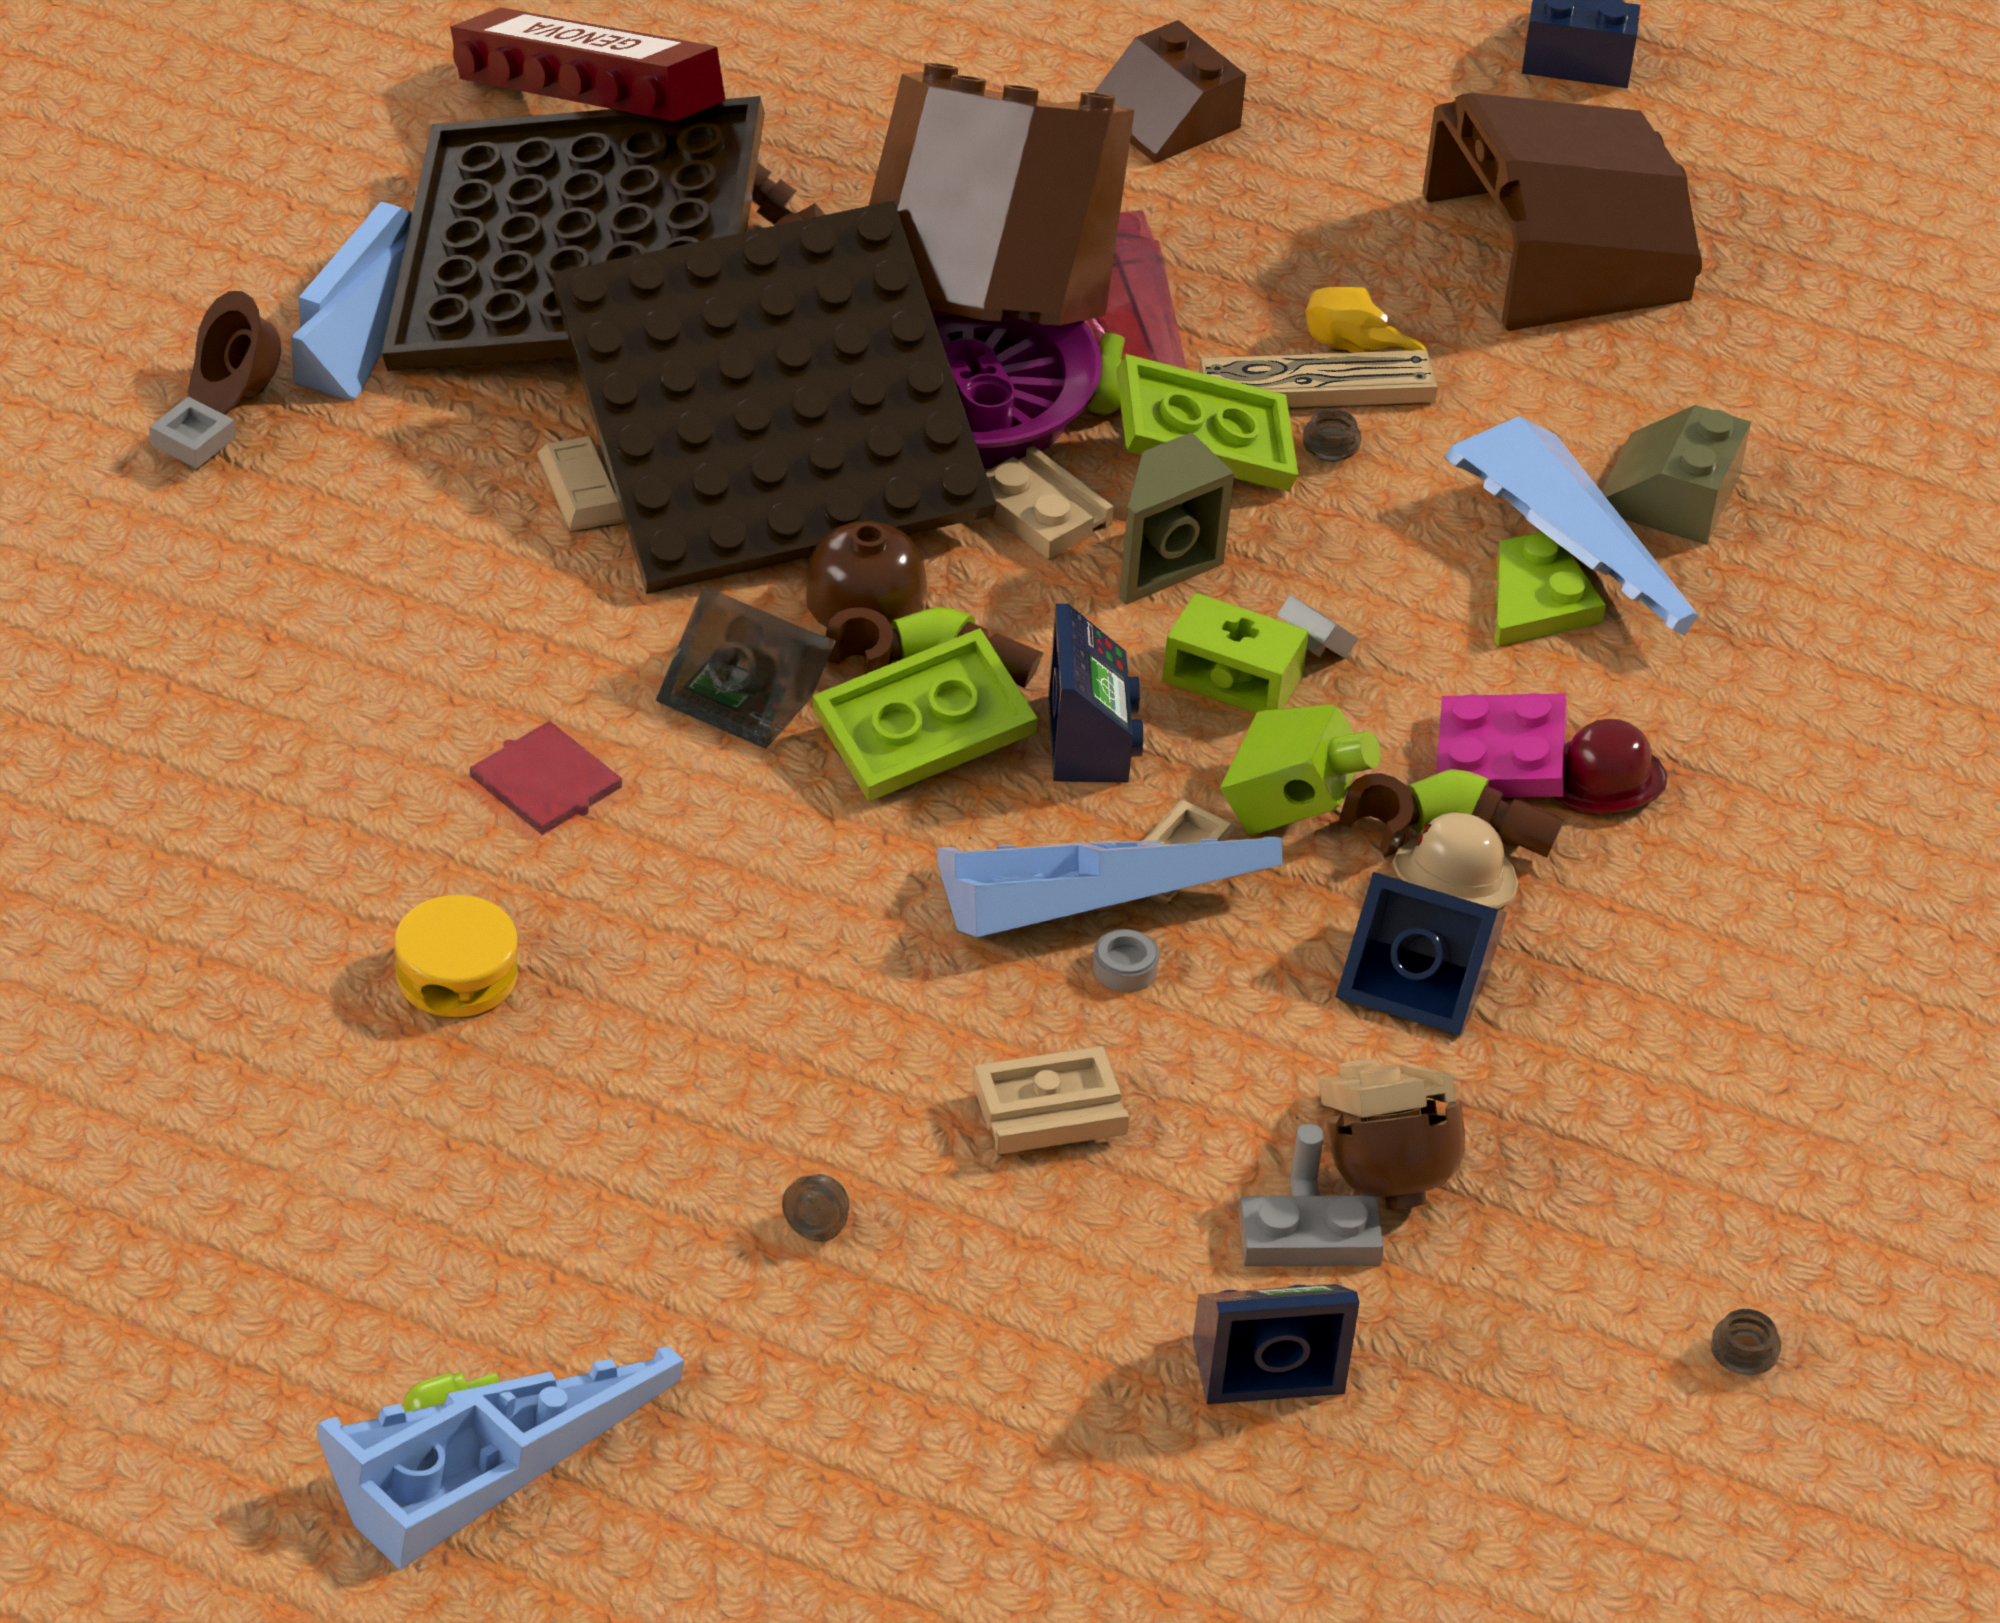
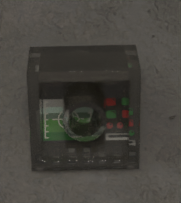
M703 586L655 701L767 749L812 698L836 640L735 597Z

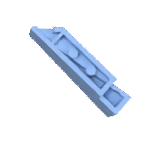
M381 201L299 296L300 329L291 337L294 383L349 401L358 398L382 353L412 217L411 212Z

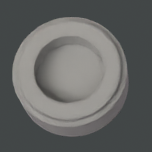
M1121 929L1111 931L1097 941L1094 948L1093 972L1097 980L1104 986L1120 992H1135L1151 985L1157 976L1159 949L1156 943L1147 935L1134 930Z

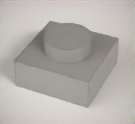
M187 397L149 427L150 445L197 469L235 439V421Z
M1292 595L1288 596L1277 616L1288 623L1309 630L1307 649L1319 657L1327 647L1346 659L1359 639Z

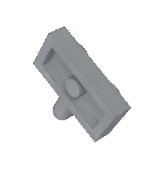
M1303 1124L1297 1129L1290 1175L1292 1196L1240 1197L1238 1217L1244 1266L1381 1265L1384 1246L1376 1196L1319 1195L1317 1178L1324 1132L1319 1126Z

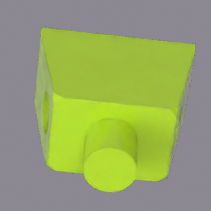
M1334 705L1260 711L1256 713L1220 786V790L1248 836L1336 809L1341 805L1355 773L1378 767L1381 759L1380 745L1376 736L1371 731L1354 733L1341 709Z

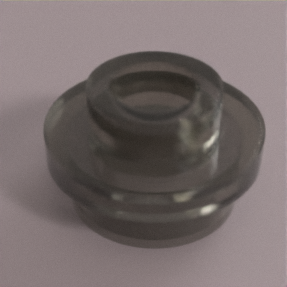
M1334 408L1323 409L1316 412L1305 425L1302 442L1306 450L1319 459L1336 462L1350 458L1358 452L1361 445V432L1357 427L1355 418L1348 412Z
M824 1174L803 1176L793 1181L785 1190L782 1197L784 1216L789 1225L804 1238L816 1242L829 1241L835 1238L846 1226L850 1207L849 1197L843 1186L834 1178Z
M1738 1309L1730 1312L1715 1326L1710 1346L1715 1359L1728 1370L1743 1375H1757L1767 1372L1775 1366L1781 1352V1339L1774 1322L1767 1315L1753 1309Z

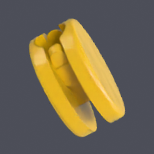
M468 895L440 896L415 906L402 918L397 926L394 937L396 981L403 996L417 1008L442 1017H469L487 1012L498 1006L514 989L518 977L517 932L511 918L497 905L482 898Z

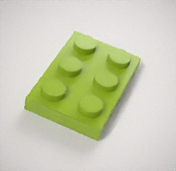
M1129 354L1124 355L1116 372L1127 452L1142 456L1143 451L1192 432L1234 472V478L1248 481L1255 485H1264L1290 491L1299 474L1286 394Z
M981 628L812 695L813 712L868 802L1036 734L1038 727L1036 714Z

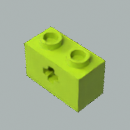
M1195 592L1167 635L1162 682L1253 713L1264 710L1283 709L1303 677L1309 630Z

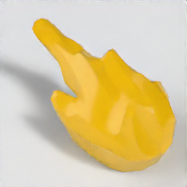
M1326 287L1315 290L1310 296L1305 311L1306 323L1311 336L1322 345L1350 353L1385 349H1400L1403 351L1427 350L1418 340L1403 335L1396 328L1388 326L1386 314L1372 303L1371 297L1364 287Z

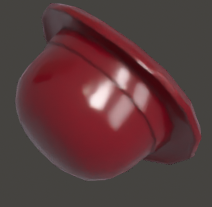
M1620 719L1596 720L1581 728L1573 739L1566 743L1563 797L1553 798L1574 811L1591 815L1617 814L1635 810L1656 800L1666 790L1668 775L1660 760L1652 754L1650 743L1641 730L1631 723Z

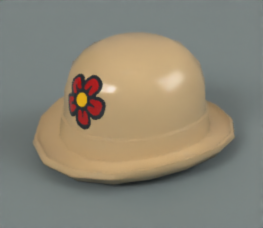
M1452 812L1434 818L1425 825L1419 837L1412 838L1397 849L1392 862L1398 877L1402 881L1495 909H1499L1514 900L1519 886L1514 866L1504 855L1500 835L1488 822L1467 813Z

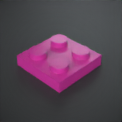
M1566 693L1442 696L1436 774L1448 769L1464 770L1489 779V787L1504 793L1503 798L1563 797L1567 731Z

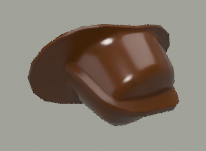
M228 291L218 297L206 311L198 329L195 360L188 387V397L224 415H227L241 398H253L265 390L276 372L281 356L280 336L275 327L260 317L259 309L254 299L243 291Z

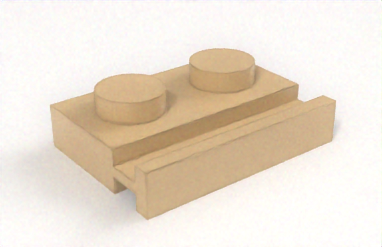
M1034 446L1027 448L1025 457L1018 460L1013 456L985 471L996 501L995 514L992 517L1048 560L1092 536L1093 528L1101 524L1106 528L1112 524L1114 506Z
M1103 1046L974 1065L972 1084L989 1133H993L997 1155L1126 1135L1128 1133L1129 1114L1127 1109L1122 1107L1120 1101L1121 1092Z
M1377 1059L1356 1060L1339 1064V1075L1318 1078L1322 1105L1362 1118L1427 1107L1426 1097L1444 1103L1456 1102L1452 1074L1412 1063L1400 1064L1399 1068L1398 1065L1379 1066Z

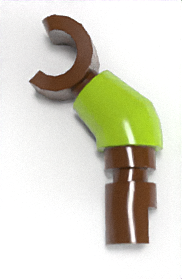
M938 606L895 619L891 624L884 615L876 610L864 607L848 608L838 612L829 620L825 636L826 661L840 664L847 657L862 655L865 656L864 674L892 664V660H902L981 628L1016 685L1023 688L1027 686L1035 675L1043 652L998 633L989 638L988 630L975 624V618L972 615L953 608Z
M1448 769L1409 785H1405L1393 776L1382 773L1366 774L1357 778L1348 788L1338 825L1352 827V824L1362 817H1373L1384 822L1386 827L1379 847L1384 858L1395 854L1397 849L1403 845L1409 826L1414 831L1420 832L1428 822L1442 814L1452 812L1467 813L1488 822L1499 833L1502 843L1515 849L1521 846L1547 858L1561 830L1564 819L1516 798L1511 805L1502 801L1504 793L1488 786L1489 779L1464 770Z

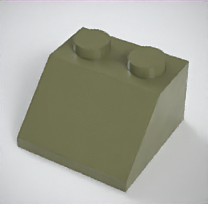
M1693 405L1634 431L1625 443L1601 492L1622 519L1707 545L1740 477L1751 421L1731 416L1724 411Z
M1192 432L1142 452L1127 510L1119 599L1125 605L1224 564L1234 472Z

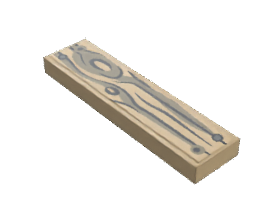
M1427 350L1200 358L1199 373L1286 394L1288 408L1432 403L1436 401L1438 387Z

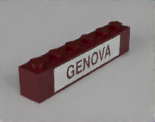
M501 7L450 26L454 46L453 58L458 68L459 79L670 121H678L726 101L717 46Z

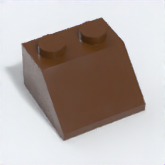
M1177 20L1135 37L1094 93L1112 95L1115 97L1114 106L1134 110L1130 143L1151 161L1158 163L1241 128L1246 74L1182 22Z

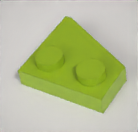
M1542 531L1500 541L1497 555L1496 578L1498 583L1495 603L1497 617L1494 641L1498 647L1603 623L1606 604L1571 553Z

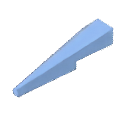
M1518 416L1451 446L1444 457L1451 464L1480 477L1485 481L1483 488L1496 497L1500 498L1502 496L1521 512L1528 522L1589 568L1605 575L1610 574L1623 586L1622 593L1633 601L1638 602L1640 600L1665 621V625L1684 636L1687 634L1699 615L1556 434Z
M1278 837L1219 841L1218 838L1200 839L1199 843L1162 845V843H1159V840L1062 843L1060 845L1015 848V845L997 846L996 849L960 851L956 847L937 848V864L957 931L974 937L994 934L1283 865L1282 838Z
M667 1346L658 1348L652 1360L616 1367L611 1358L593 1362L590 1372L587 1374L556 1380L550 1371L448 1393L445 1403L442 1405L409 1412L404 1411L401 1403L381 1407L376 1419L344 1426L341 1425L338 1417L329 1418L318 1423L317 1438L354 1527L401 1570L681 1381L684 1359Z

